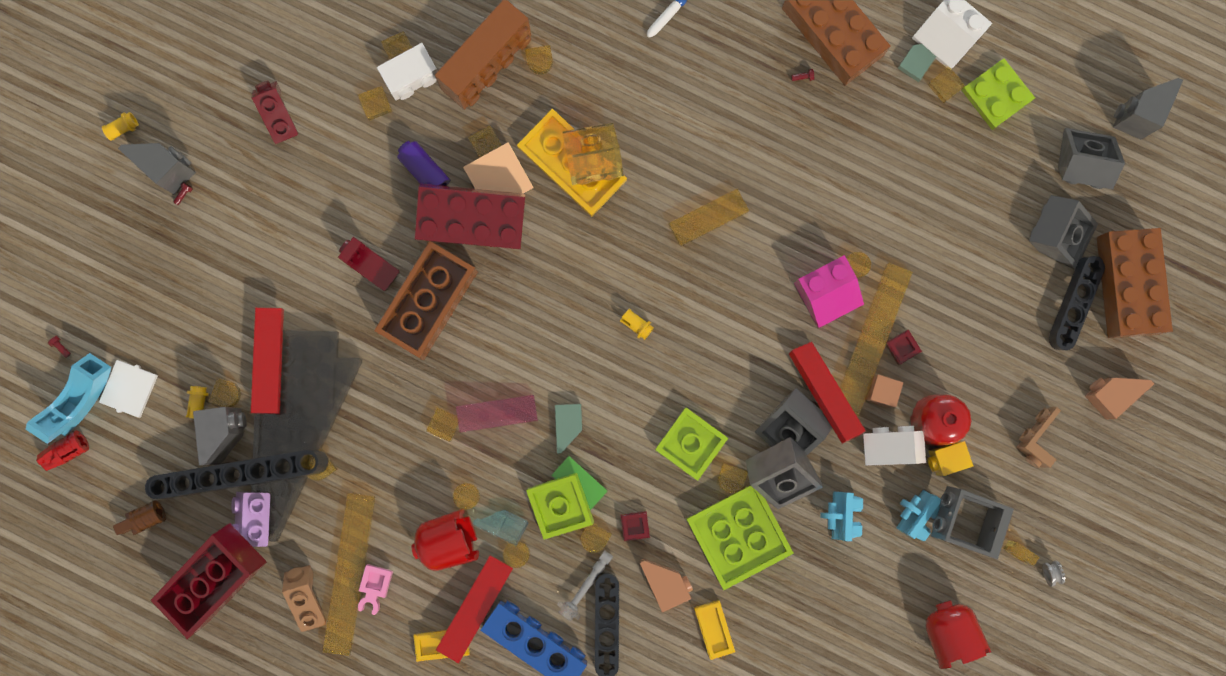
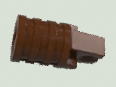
M153 500L143 507L126 513V520L113 525L116 535L125 534L129 531L136 535L145 531V529L165 522L166 514L160 502Z

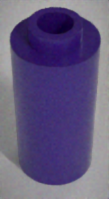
M407 141L399 147L397 159L419 183L448 186L451 181L450 178L417 141Z

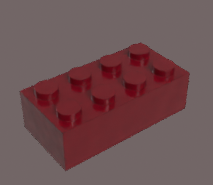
M420 183L418 188L415 240L521 249L525 194Z
M229 523L212 534L150 601L186 639H189L203 628L267 561Z

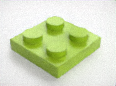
M1005 58L961 90L992 130L1035 99L1034 95Z
M685 407L655 450L698 481L728 438Z
M577 473L545 482L526 490L543 540L593 525L594 519Z

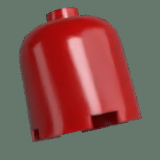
M947 394L930 395L922 398L916 403L912 416H910L911 426H914V431H923L924 442L932 446L957 443L969 432L972 422L970 410L966 404L956 396Z
M464 509L424 522L416 529L414 544L411 545L412 553L415 559H419L427 569L438 571L478 560L479 550L474 551L473 541L477 540L476 532L470 517H463Z
M951 600L936 605L937 610L926 619V631L939 669L951 668V663L960 659L963 664L987 656V653H991L979 621L969 606L964 604L953 605Z

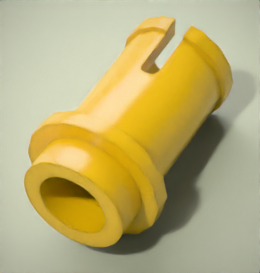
M131 112L127 114L122 113L120 118L102 126V131L112 141L129 130L135 131V127L139 124Z
M630 308L620 320L621 323L638 335V339L643 338L645 340L654 329L651 326L652 322H646Z
M190 386V391H187L189 401L186 417L194 419L193 411L204 410L205 398L209 396V393L206 392L207 387Z

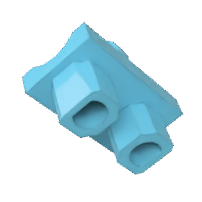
M922 490L919 496L915 495L910 502L902 499L900 504L905 510L900 515L903 519L896 528L913 539L917 538L926 541L931 534V529L925 524L929 518L935 520L937 517L941 499L925 490Z
M833 492V503L828 502V513H820V518L828 519V529H832L831 539L852 541V538L862 536L861 522H853V511H862L863 498L854 496V493Z

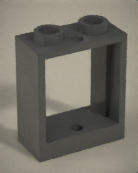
M947 486L941 497L938 515L933 522L931 537L998 560L1014 509L965 490ZM962 499L988 508L976 545L950 536Z

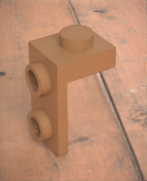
M1058 407L1042 409L1036 416L1035 420L1037 422L1032 429L1028 428L1019 438L1021 442L1017 449L1027 456L1025 458L1026 461L1036 468H1051L1057 460L1036 442L1061 410Z
M310 565L302 568H293L285 572L282 593L301 632L326 625V618L312 590L314 573Z

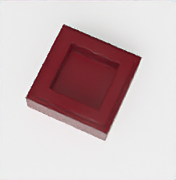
M909 329L885 343L898 365L922 352Z
M647 511L620 514L624 541L650 538Z

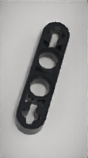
M1083 257L1077 263L1049 334V343L1052 348L1056 350H1070L1075 346L1104 274L1105 265L1100 257ZM1089 263H1091L1093 272H1091V269L1088 267ZM1081 284L1086 289L1083 298H1080L1077 294V288ZM1071 308L1076 311V319L1073 322L1068 319V311ZM1061 334H1063V338L1066 339L1065 343H1063V340L1060 339Z
M608 572L601 574L597 578L595 585V671L598 676H615L619 668V581L614 574ZM605 578H610V582L615 583V587L610 588V597L616 596L615 601L610 599L599 601V596L605 597V589L600 587V583H604ZM608 604L615 609V614L611 619L601 617L599 611L603 605ZM608 631L614 635L615 640L612 645L604 646L600 643L599 637L603 632ZM599 650L605 652L615 650V654L609 653V662L614 664V667L610 668L608 673L604 672V668L599 667V664L604 663V653L599 654Z

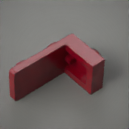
M264 81L257 84L251 98L273 142L278 144L297 136L298 131L281 98V89L277 81L273 83Z
M354 236L351 240H346L339 249L340 255L337 258L383 291H387L400 273L397 268L377 255Z

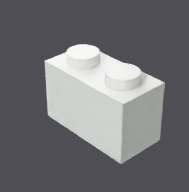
M423 43L377 67L395 100L407 99L418 88L422 86L424 88L429 87L437 81L435 74L438 70Z
M914 426L898 427V432H889V427L873 428V433L863 434L865 465L926 463L923 431H914Z

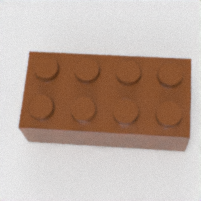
M502 0L435 74L441 90L462 109L465 110L468 105L470 107L473 106L480 98L479 93L496 81V74L502 68L506 69L513 62L514 54L519 49H525L530 43L531 30L529 19L508 0Z
M854 0L784 1L782 10L844 86L881 59L891 47Z
M1161 228L1111 231L1098 236V255L1105 265L1101 282L1108 338L1160 335L1173 332Z
M429 241L374 331L418 358L425 360L478 271L472 265Z

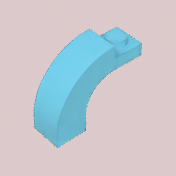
M91 353L73 364L63 391L51 405L27 422L26 430L47 444L60 434L66 436L83 420L101 395L108 381L111 366Z

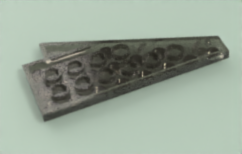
M283 330L280 414L255 413L253 459L303 450L321 451L362 364V358L338 357L339 332ZM311 456L309 459V466L313 468L315 464V458ZM286 460L284 470L287 473L290 469V464ZM262 464L259 467V474L261 475V477L263 476L265 470ZM309 476L251 485V492L270 494L268 541L276 542L279 540Z

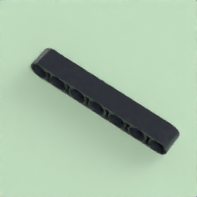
M303 450L154 475L146 481L145 492L152 499H168L323 473L327 469L329 460L327 455L320 450ZM311 456L315 458V466L313 468L309 466ZM286 460L290 464V469L287 473L284 470ZM261 464L264 466L265 469L262 477L259 474V467ZM236 469L239 471L238 480H236L234 477V472ZM211 473L214 475L213 484L209 480ZM186 478L189 479V487H188V488H187L186 485H185V480H186ZM162 482L164 483V486H165L163 492H162V490H161V484H162Z

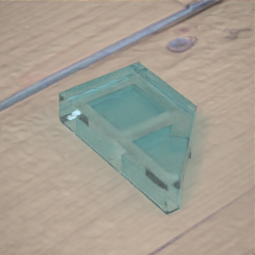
M506 510L496 512L494 515L483 519H476L473 522L474 526L514 546H517L529 524L527 520Z

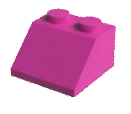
M845 255L794 282L817 328L864 305L857 277Z

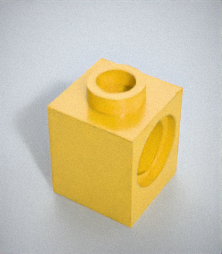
M958 441L955 444L944 445L928 451L930 455L928 457V464L931 471L936 473V476H946L973 467L965 441Z

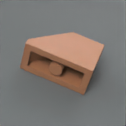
M1099 378L1090 385L1091 391L1085 397L1105 419H1117L1148 391L1154 383L1152 380Z
M646 559L639 561L662 612L691 599L688 592L693 591L687 576L681 577L678 571Z

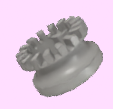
M1058 560L1053 561L1051 565L1043 563L1042 566L1045 580L1051 587L1055 586L1056 582L1059 584L1065 583V573L1061 572L1064 570L1060 569L1062 565H1060Z

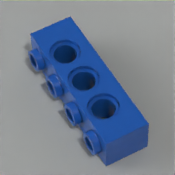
M508 600L506 603L503 601L499 602L480 630L544 676H580L587 666V660L584 659L586 655L574 646L570 649L562 644L564 641L562 637L553 631L549 634L540 628L542 624L532 616L524 617L518 613L520 608ZM517 622L521 626V632L517 635L510 634L507 630V624ZM533 637H538L542 640L543 647L539 650H533L529 646V640ZM554 653H561L565 657V662L562 665H554L550 660V656Z

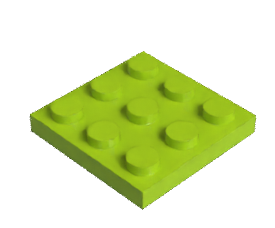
M751 485L686 518L723 590L794 554L766 499Z

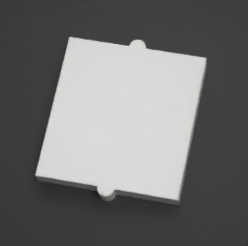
M116 360L99 403L115 408L118 413L125 412L141 418L158 375L141 369L140 365L132 366Z

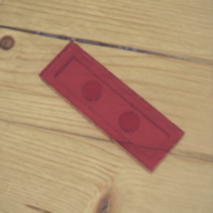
M534 395L456 406L459 433L538 421Z

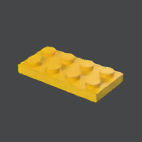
M553 109L517 144L519 150L591 217L627 181V177L598 150H596L598 165L593 166L589 161L584 162L583 157L590 156L588 141Z

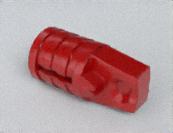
M75 430L44 449L37 455L36 461L43 469L48 471L89 450L88 441L80 431Z

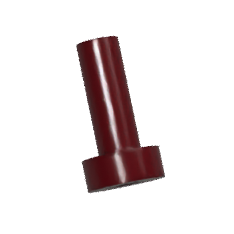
M808 69V72L791 75L792 81L803 79L815 80L813 69Z
M183 182L180 186L182 189L173 202L179 205L187 192L191 193L193 187Z
M58 336L48 341L50 347L54 346L65 358L71 355L59 342L61 339Z

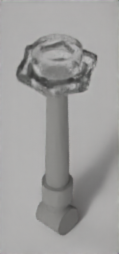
M605 550L599 557L600 560L595 563L593 570L571 602H559L557 604L561 607L558 613L569 621H572L573 618L580 619L577 604L598 575L603 572L605 565H608L613 558L610 553Z

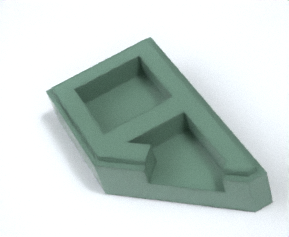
M923 44L913 45L897 69L919 82L936 56Z
M581 404L555 405L557 453H562L582 431Z

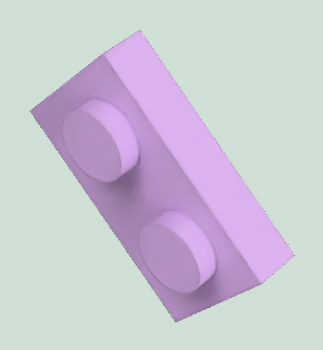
M236 492V497H233L231 504L232 513H235V524H232L233 527L253 547L267 546L270 494Z

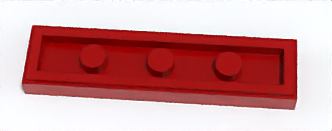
M255 308L251 413L280 414L283 308Z
M813 342L793 349L789 353L790 358L840 442L843 444L866 432Z
M491 555L489 556L436 651L456 663H460L513 570L512 567Z

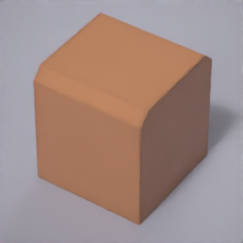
M881 375L872 376L865 401L886 408H896L903 382Z

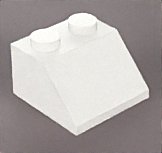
M944 0L914 34L912 39L918 44H923L936 56L940 63L951 71L992 23L965 0Z

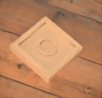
M509 142L463 167L475 189L525 193L533 188Z

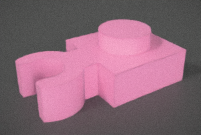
M370 564L366 565L359 591L366 593V595L360 600L358 611H363L365 603L370 602L373 605L372 614L378 613L380 609L378 596L383 598L387 596L393 574L392 570Z

